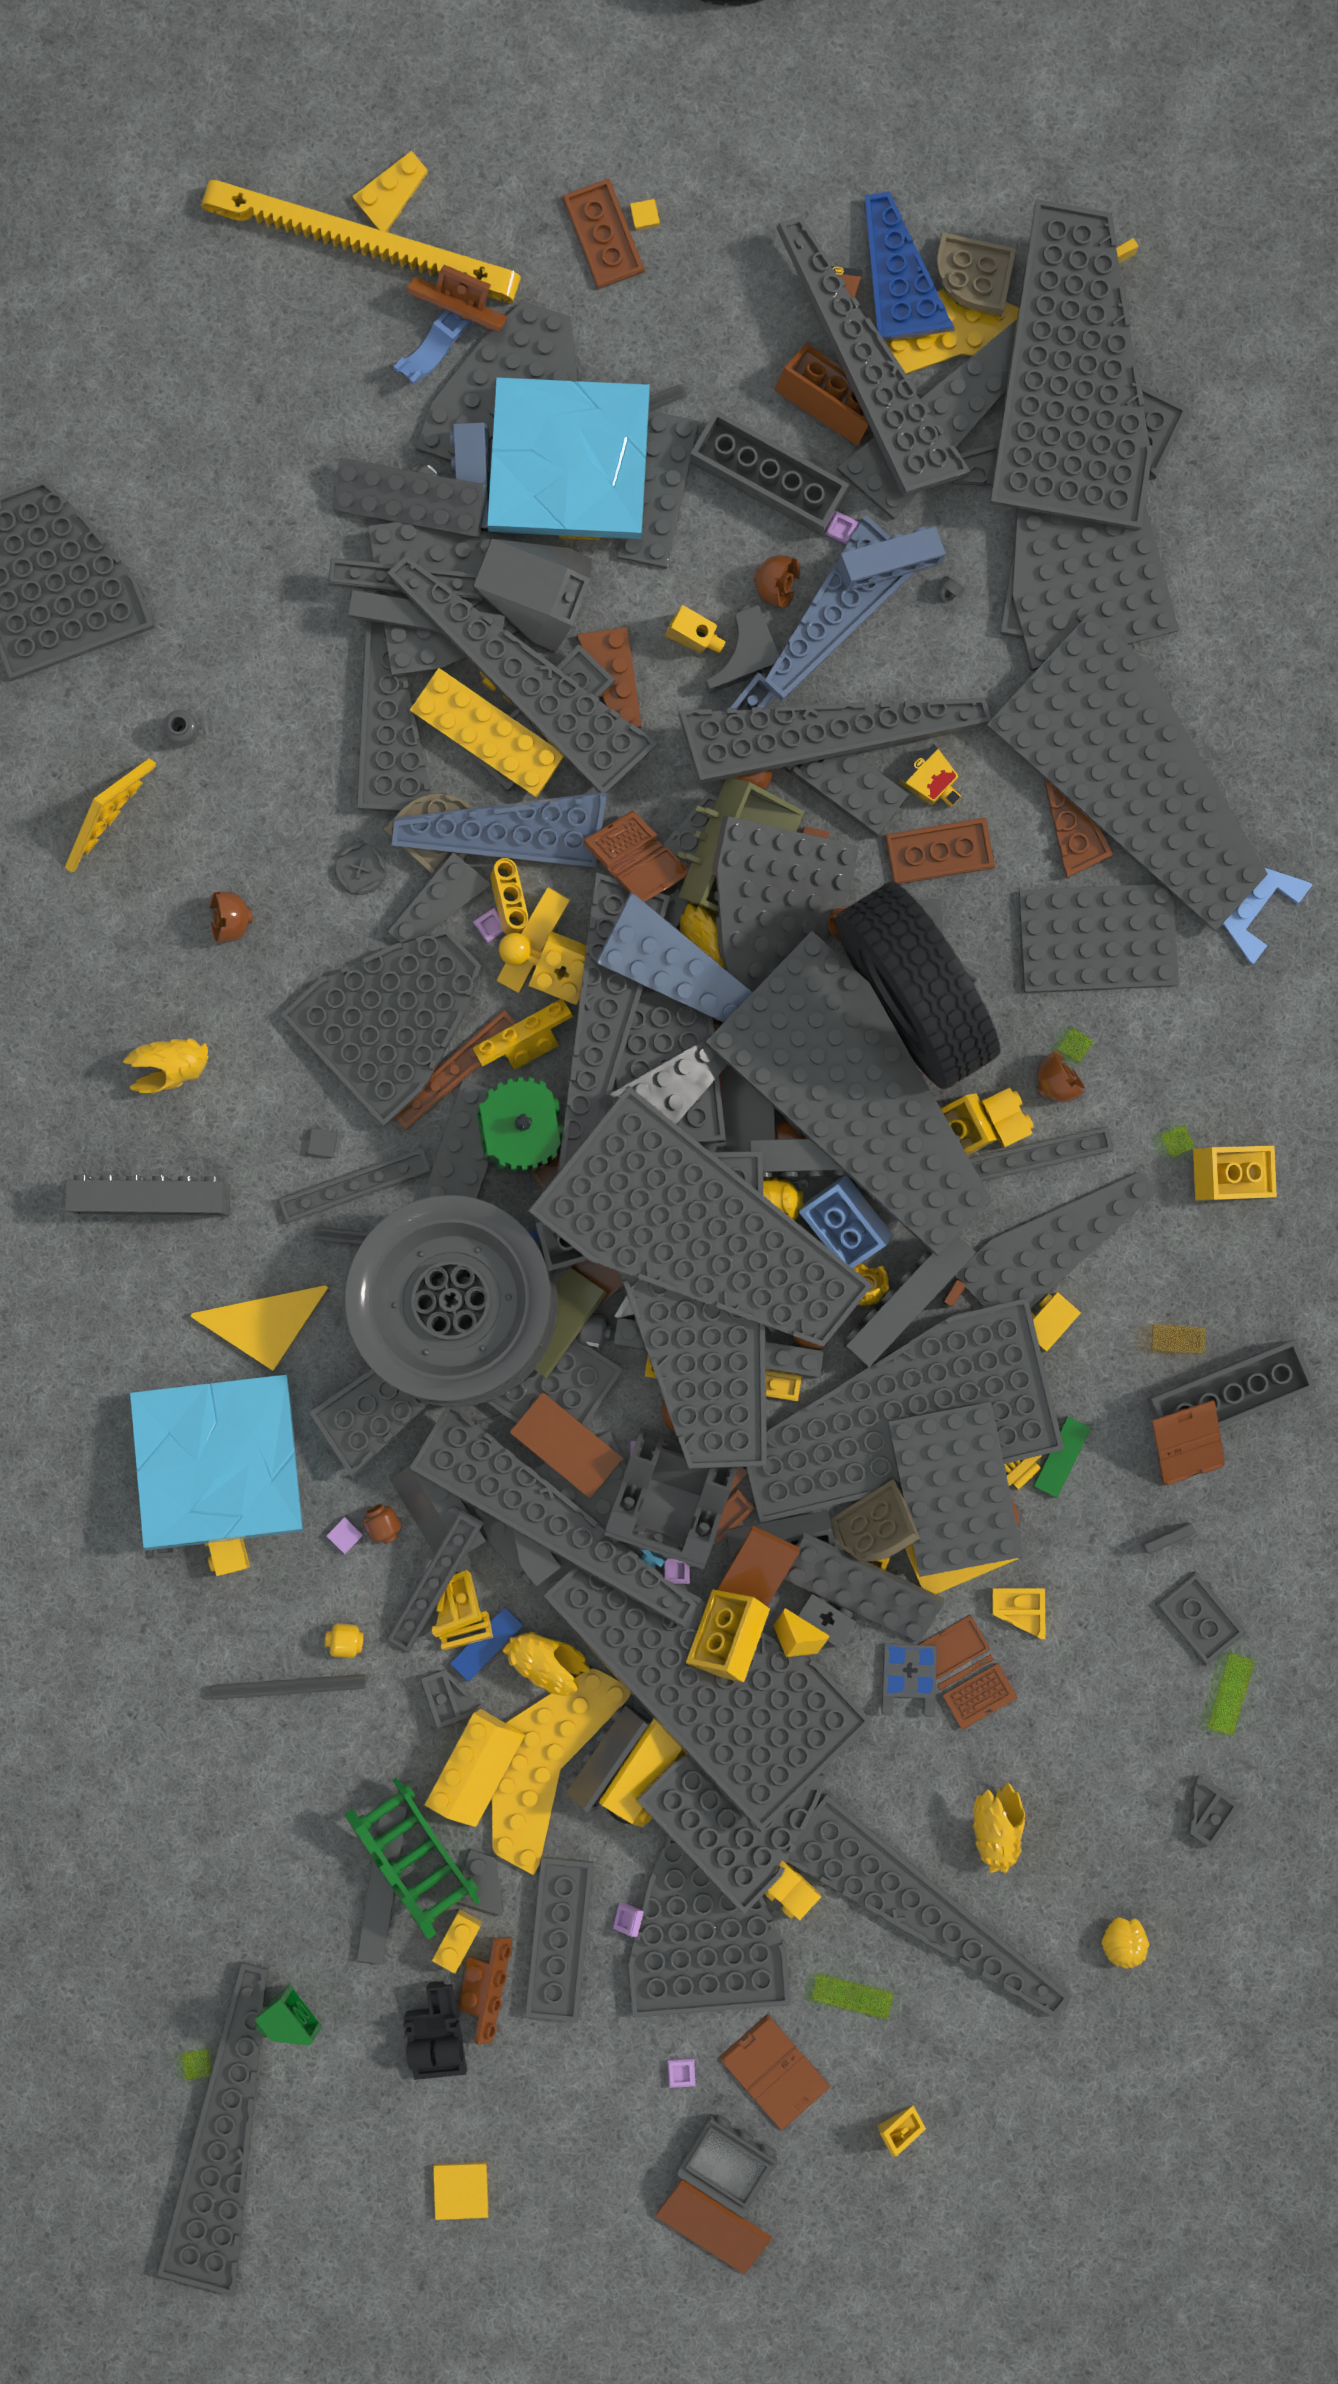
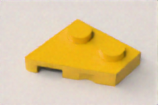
M468 1570L453 1576L438 1602L436 1610L439 1612L437 1623L432 1628V1634L435 1637L482 1620L472 1576Z
M992 1588V1614L1040 1639H1045V1588Z

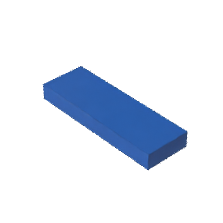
M506 1607L490 1622L493 1638L468 1644L450 1663L468 1682L523 1626ZM484 1628L479 1634L485 1633L486 1629Z

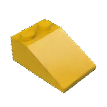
M977 1093L965 1095L941 1108L955 1135L960 1136V1144L967 1156L999 1140Z
M1274 1146L1193 1149L1195 1201L1277 1197Z

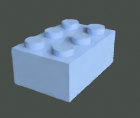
M843 1175L807 1200L799 1211L824 1245L851 1268H854L885 1247L893 1236L847 1175Z

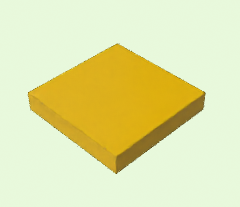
M487 2162L434 2164L435 2220L488 2218Z

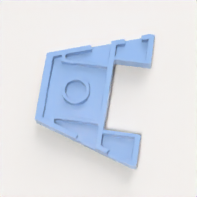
M1265 868L1268 875L1222 924L1251 965L1256 962L1267 945L1248 932L1246 928L1276 889L1296 904H1299L1311 888V883Z

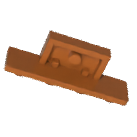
M443 265L437 285L414 277L407 286L406 292L412 294L415 298L433 303L442 310L454 312L465 320L477 322L488 330L499 332L507 321V316L485 307L491 284L447 265Z
M510 1937L494 1939L490 1962L475 1957L467 1958L459 1999V2010L479 2017L474 2043L479 2045L492 2043L497 2031L496 2022L502 2005L501 1996L507 1979L508 1960L512 1953V1938Z

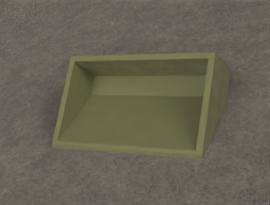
M733 778L725 779L714 809L712 810L707 807L705 809L700 806L696 808V812L710 819L704 833L698 830L695 832L694 837L701 840L695 856L680 851L677 855L680 859L691 864L678 898L719 915L718 901L715 900L714 892L717 891L716 876H713L712 866L723 816L797 832L804 811L751 782Z

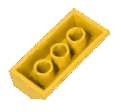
M482 1709L474 1712L425 1806L447 1819L476 1827L521 1745L525 1734Z
M653 1719L598 1803L631 1824L643 1828L645 1824L651 1821L652 1817L635 1799L673 1761L687 1755V1753Z

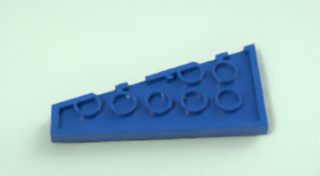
M884 192L865 195L877 331L884 341L955 331L954 325L902 220V216L891 193Z

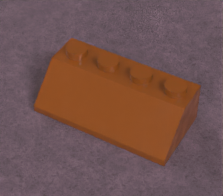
M806 343L784 367L774 390L858 446L870 432L871 428L842 366Z

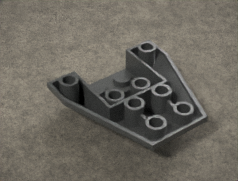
M490 539L472 587L498 612L505 616L530 642L555 653L575 621L591 579L592 559L565 547Z

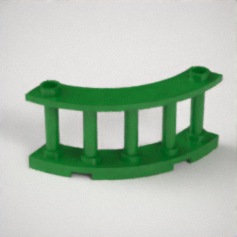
M396 1777L392 1781L399 1791L397 1794L365 1816L363 1814L358 1816L353 1808L346 1812L344 1816L358 1838L365 1845L367 1852L397 1897L410 1912L413 1920L426 1938L430 1939L437 1934L431 1925L435 1922L434 1918L467 1894L477 1905L480 1900L475 1892L479 1889L471 1877L465 1879L413 1802L412 1798L415 1797V1794L407 1783L402 1785ZM405 1801L413 1814L379 1838L377 1836L373 1838L368 1831L372 1827L371 1824ZM419 1823L429 1839L397 1862L392 1861L389 1863L382 1853L385 1850V1846ZM433 1848H436L446 1864L414 1887L409 1886L406 1888L399 1878L402 1874L401 1871ZM452 1872L462 1886L427 1910L425 1908L421 1910L416 1903L419 1899L418 1896Z

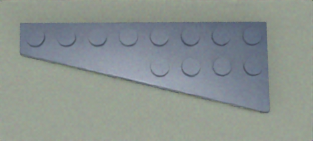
M866 514L845 549L849 547L861 548L874 540L886 541L889 540L890 536ZM835 564L765 679L764 685L779 700L783 701L915 572L846 591L838 567Z
M606 793L395 817L391 843L392 846L596 868L597 858L585 846L583 840L602 829Z
M630 892L596 960L602 966L722 1022H725L753 993L632 892Z

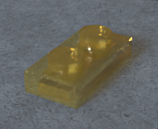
M1152 1324L1151 1350L1203 1354L1205 1353L1206 1327Z

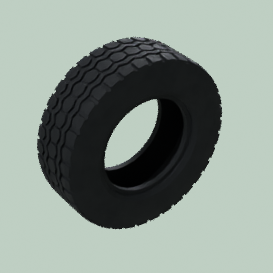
M895 882L886 883L842 910L835 917L840 940L853 968L870 983L914 1063L936 1086L941 1089L949 1088L984 1067L1000 1054L997 1032L974 983L939 928L906 889Z

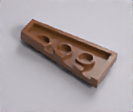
M627 627L577 634L581 647L616 681L602 695L605 705L619 713V716L631 725L634 724L636 727L642 728Z
M1044 779L1066 879L1112 857L1113 853L1102 831Z

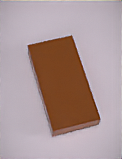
M738 1489L727 1499L714 1539L718 1544L726 1537L725 1530L736 1528L755 1509Z

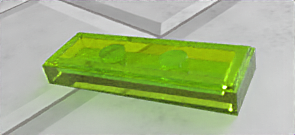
M1229 1652L1208 1722V1728L1234 1736L1255 1664L1254 1659Z
M817 1973L811 2000L888 2019L894 1992Z

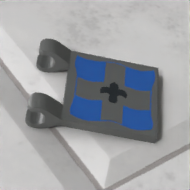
M884 1644L882 1712L884 1715H893L894 1697L925 1698L924 1715L926 1717L935 1716L937 1645Z

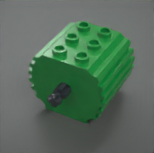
M518 1077L515 1082H513V1078L508 1079L505 1085L502 1082L498 1083L494 1092L493 1087L487 1092L484 1098L485 1103H479L476 1109L484 1161L490 1160L493 1162L498 1171L502 1172L504 1169H507V1174H513L515 1171H518V1175L524 1174L527 1170L528 1174L532 1173L537 1168L539 1170L547 1163L549 1164L557 1156V1149L561 1144L563 1125L562 1123L557 1124L556 1118L558 1113H560L558 1097L553 1098L552 1091L546 1088L545 1082L539 1080L538 1083H535L534 1078H528L527 1081H524L523 1077Z

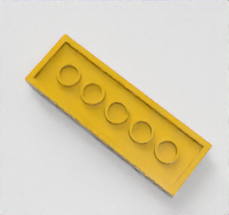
M440 668L435 672L410 709L413 714L536 798L564 759L548 742Z

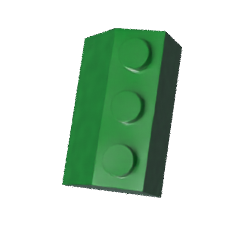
M288 1985L268 2001L255 2019L257 2022L255 2025L256 2029L264 2038L268 2037L272 2042L309 2046L314 2042L322 2027L291 1985Z

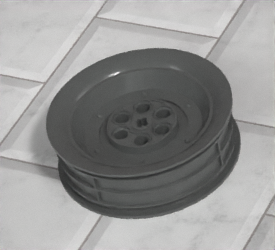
M442 1195L417 1200L399 1208L383 1219L369 1233L358 1249L350 1267L345 1290V1309L353 1341L363 1359L378 1376L395 1388L420 1401L439 1406L464 1407L485 1403L506 1394L522 1383L533 1372L545 1355L554 1334L558 1314V1295L553 1271L547 1270L540 1246L515 1218L497 1206L483 1200L458 1195ZM463 1272H469L471 1276L470 1281L463 1285L459 1284V1275ZM437 1274H443V1284L433 1286V1277ZM479 1293L484 1294L485 1300L483 1304L474 1306L472 1303L473 1297ZM455 1296L458 1303L456 1306L451 1305V1308H449L450 1304L447 1300L449 1297L453 1299ZM431 1297L433 1301L432 1306L427 1310H422L420 1306L422 1299ZM471 1317L473 1320L472 1326L467 1330L461 1329L460 1323L462 1319ZM439 1319H445L447 1323L446 1328L443 1331L437 1332L434 1328L435 1322Z

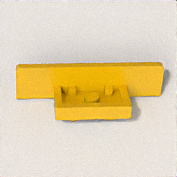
M560 999L473 1047V1050L482 1066L506 1055L511 1066L516 1070L558 1047L559 1044L551 1029L572 1018L573 1015L564 1000Z

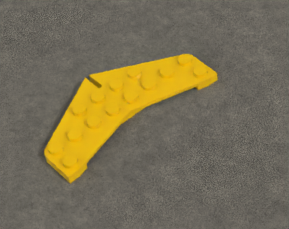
M941 289L937 293L954 325L955 331L885 341L905 373L909 374L957 356L972 357L1017 320L1019 308L1005 302L1002 316L984 313L956 304V301L944 289Z
M590 1668L589 1672H583L574 1678L573 1682L578 1689L576 1692L570 1693L567 1696L550 1693L505 1722L525 1734V1737L492 1797V1845L496 1855L532 1875L535 1874L541 1861L560 1770L615 1714L631 1694L619 1680L596 1668Z

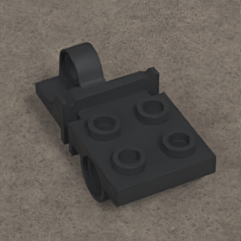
M444 1981L430 1982L426 1987L429 2008L408 2010L404 2016L403 2027H407L405 2036L408 2039L406 2048L408 2067L410 2070H413L414 2080L466 2075L467 2065L460 2021L457 2020L460 2010L459 2004H456L453 1984H445Z

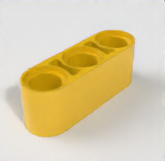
M502 858L495 863L490 873V881L501 928L506 935L521 933L527 925L528 913L517 867L512 860ZM498 870H506L509 877L501 876ZM503 894H511L515 901L506 900ZM514 917L518 919L520 925H513L509 918Z

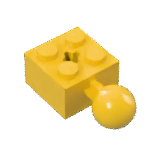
M550 931L542 952L532 948L528 938L520 933H510L502 938L499 944V955L505 963L519 966L527 962L536 966L529 983L530 987L577 1005L581 992L586 945L553 931Z

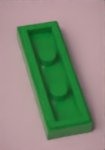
M1068 1416L1066 1417L1060 1429L1064 1450L1048 1454L1033 1487L1058 1498L1088 1436L1090 1427Z

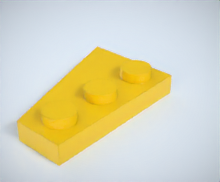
M410 151L353 195V200L378 230L388 232L428 171L416 155Z

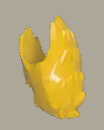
M688 903L684 914L680 916L681 933L726 970L724 959L720 958L718 949L716 916L719 915L706 911L700 906L696 908L693 904Z
M189 1038L188 1040L158 1041L136 1048L129 1053L123 1060V1063L131 1064L132 1067L151 1066L163 1071L150 1073V1075L137 1079L136 1083L129 1086L130 1089L139 1093L153 1094L163 1090L179 1088L183 1082L198 1079L209 1058L206 1043L200 1045L195 1040Z
M775 1176L763 1177V1196L791 1219L796 1220L800 1214V1209L804 1205L803 1191L797 1190L795 1185L787 1179H780Z
M536 1632L524 1633L510 1638L509 1643L503 1649L504 1654L508 1655L510 1666H513L523 1677L528 1678L537 1687L544 1688L546 1691L556 1695L567 1696L578 1690L573 1682L574 1677L570 1673L580 1675L581 1672L590 1671V1667L585 1662V1656L573 1646L556 1639L542 1637Z
M1005 1783L1003 1790L998 1789L995 1798L991 1791L987 1790L982 1796L978 1795L974 1802L973 1829L976 1836V1846L981 1860L990 1866L989 1873L999 1870L1007 1873L1009 1868L1017 1862L1022 1852L1021 1838L1025 1824V1811L1022 1808L1019 1793L1014 1791L1010 1783Z

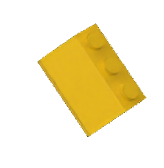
M712 1589L686 1663L721 1678L744 1683L770 1608L754 1597Z

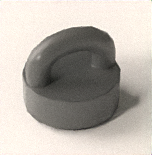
M947 575L940 581L942 587L939 590V598L943 602H949L955 596L960 598L965 591L960 584ZM949 590L950 594L945 596V592Z

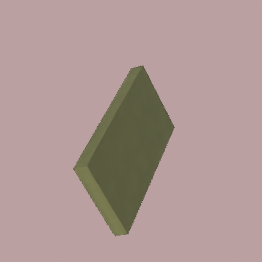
M569 1268L556 1281L558 1295L556 1327L545 1355L534 1369L545 1378L549 1376L607 1294L572 1268Z

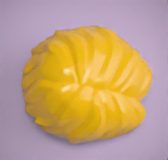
M860 1263L853 1269L873 1286L858 1305L869 1307L877 1304L889 1291V1278L884 1266L868 1268Z
M1119 1917L1115 1918L1108 1925L1101 1942L1109 1961L1117 1967L1121 1966L1125 1969L1141 1965L1143 1960L1145 1961L1149 1942L1141 1922L1137 1919H1132L1129 1922Z

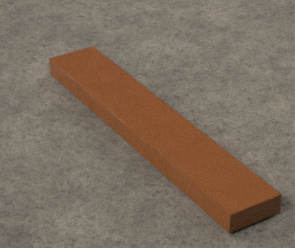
M505 1009L441 1064L432 1074L424 1091L395 1117L405 1130L410 1128L481 1065L473 1047L516 1024L515 1020Z

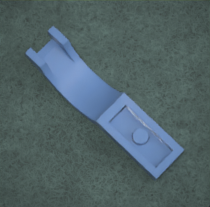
M445 310L433 323L429 334L421 346L409 357H402L394 365L393 370L397 373L400 371L407 376L412 385L416 384L435 369L448 353L452 344L473 321L465 320L460 315Z

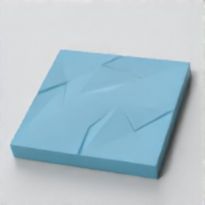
M497 378L488 531L642 539L650 385Z
M287 1375L130 1393L143 1548L146 1551L304 1532Z

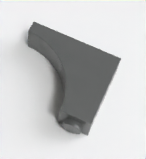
M746 605L735 614L734 620L738 632L737 647L728 664L719 673L706 679L709 694L753 678L758 672L763 674L771 671L780 657L759 605L754 607Z

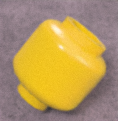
M336 1623L331 1631H326L324 1647H329V1653L332 1657L352 1659L357 1653H361L363 1632L359 1631L357 1625Z

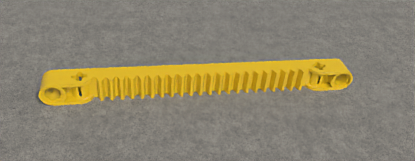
M209 180L201 203V207L211 213L216 211L215 214L237 221H246L255 216L258 224L264 219L266 226L270 227L274 222L277 230L284 225L287 233L293 228L295 235L298 236L303 231L307 239L313 234L315 241H318L320 237L323 238L324 244L332 240L334 247H337L341 242L343 250H347L351 245L353 253H356L361 248L362 255L366 256L370 251L372 259H375L380 254L382 262H385L390 257L392 265L399 260L402 268L407 263H409L410 270L412 271L419 266L421 274L428 269L431 277L436 272L439 275L443 265H447L474 278H480L481 275H484L485 278H482L481 281L491 284L488 297L499 301L503 299V302L509 304L514 301L521 279L520 275L506 268L217 180Z

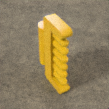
M1042 1455L1023 1459L1022 1462L1020 1460L1015 1461L1018 1466L1013 1462L1007 1463L1013 1470L1004 1464L1005 1470L1008 1473V1485L1013 1484L1019 1490L1041 1469L1036 1461Z

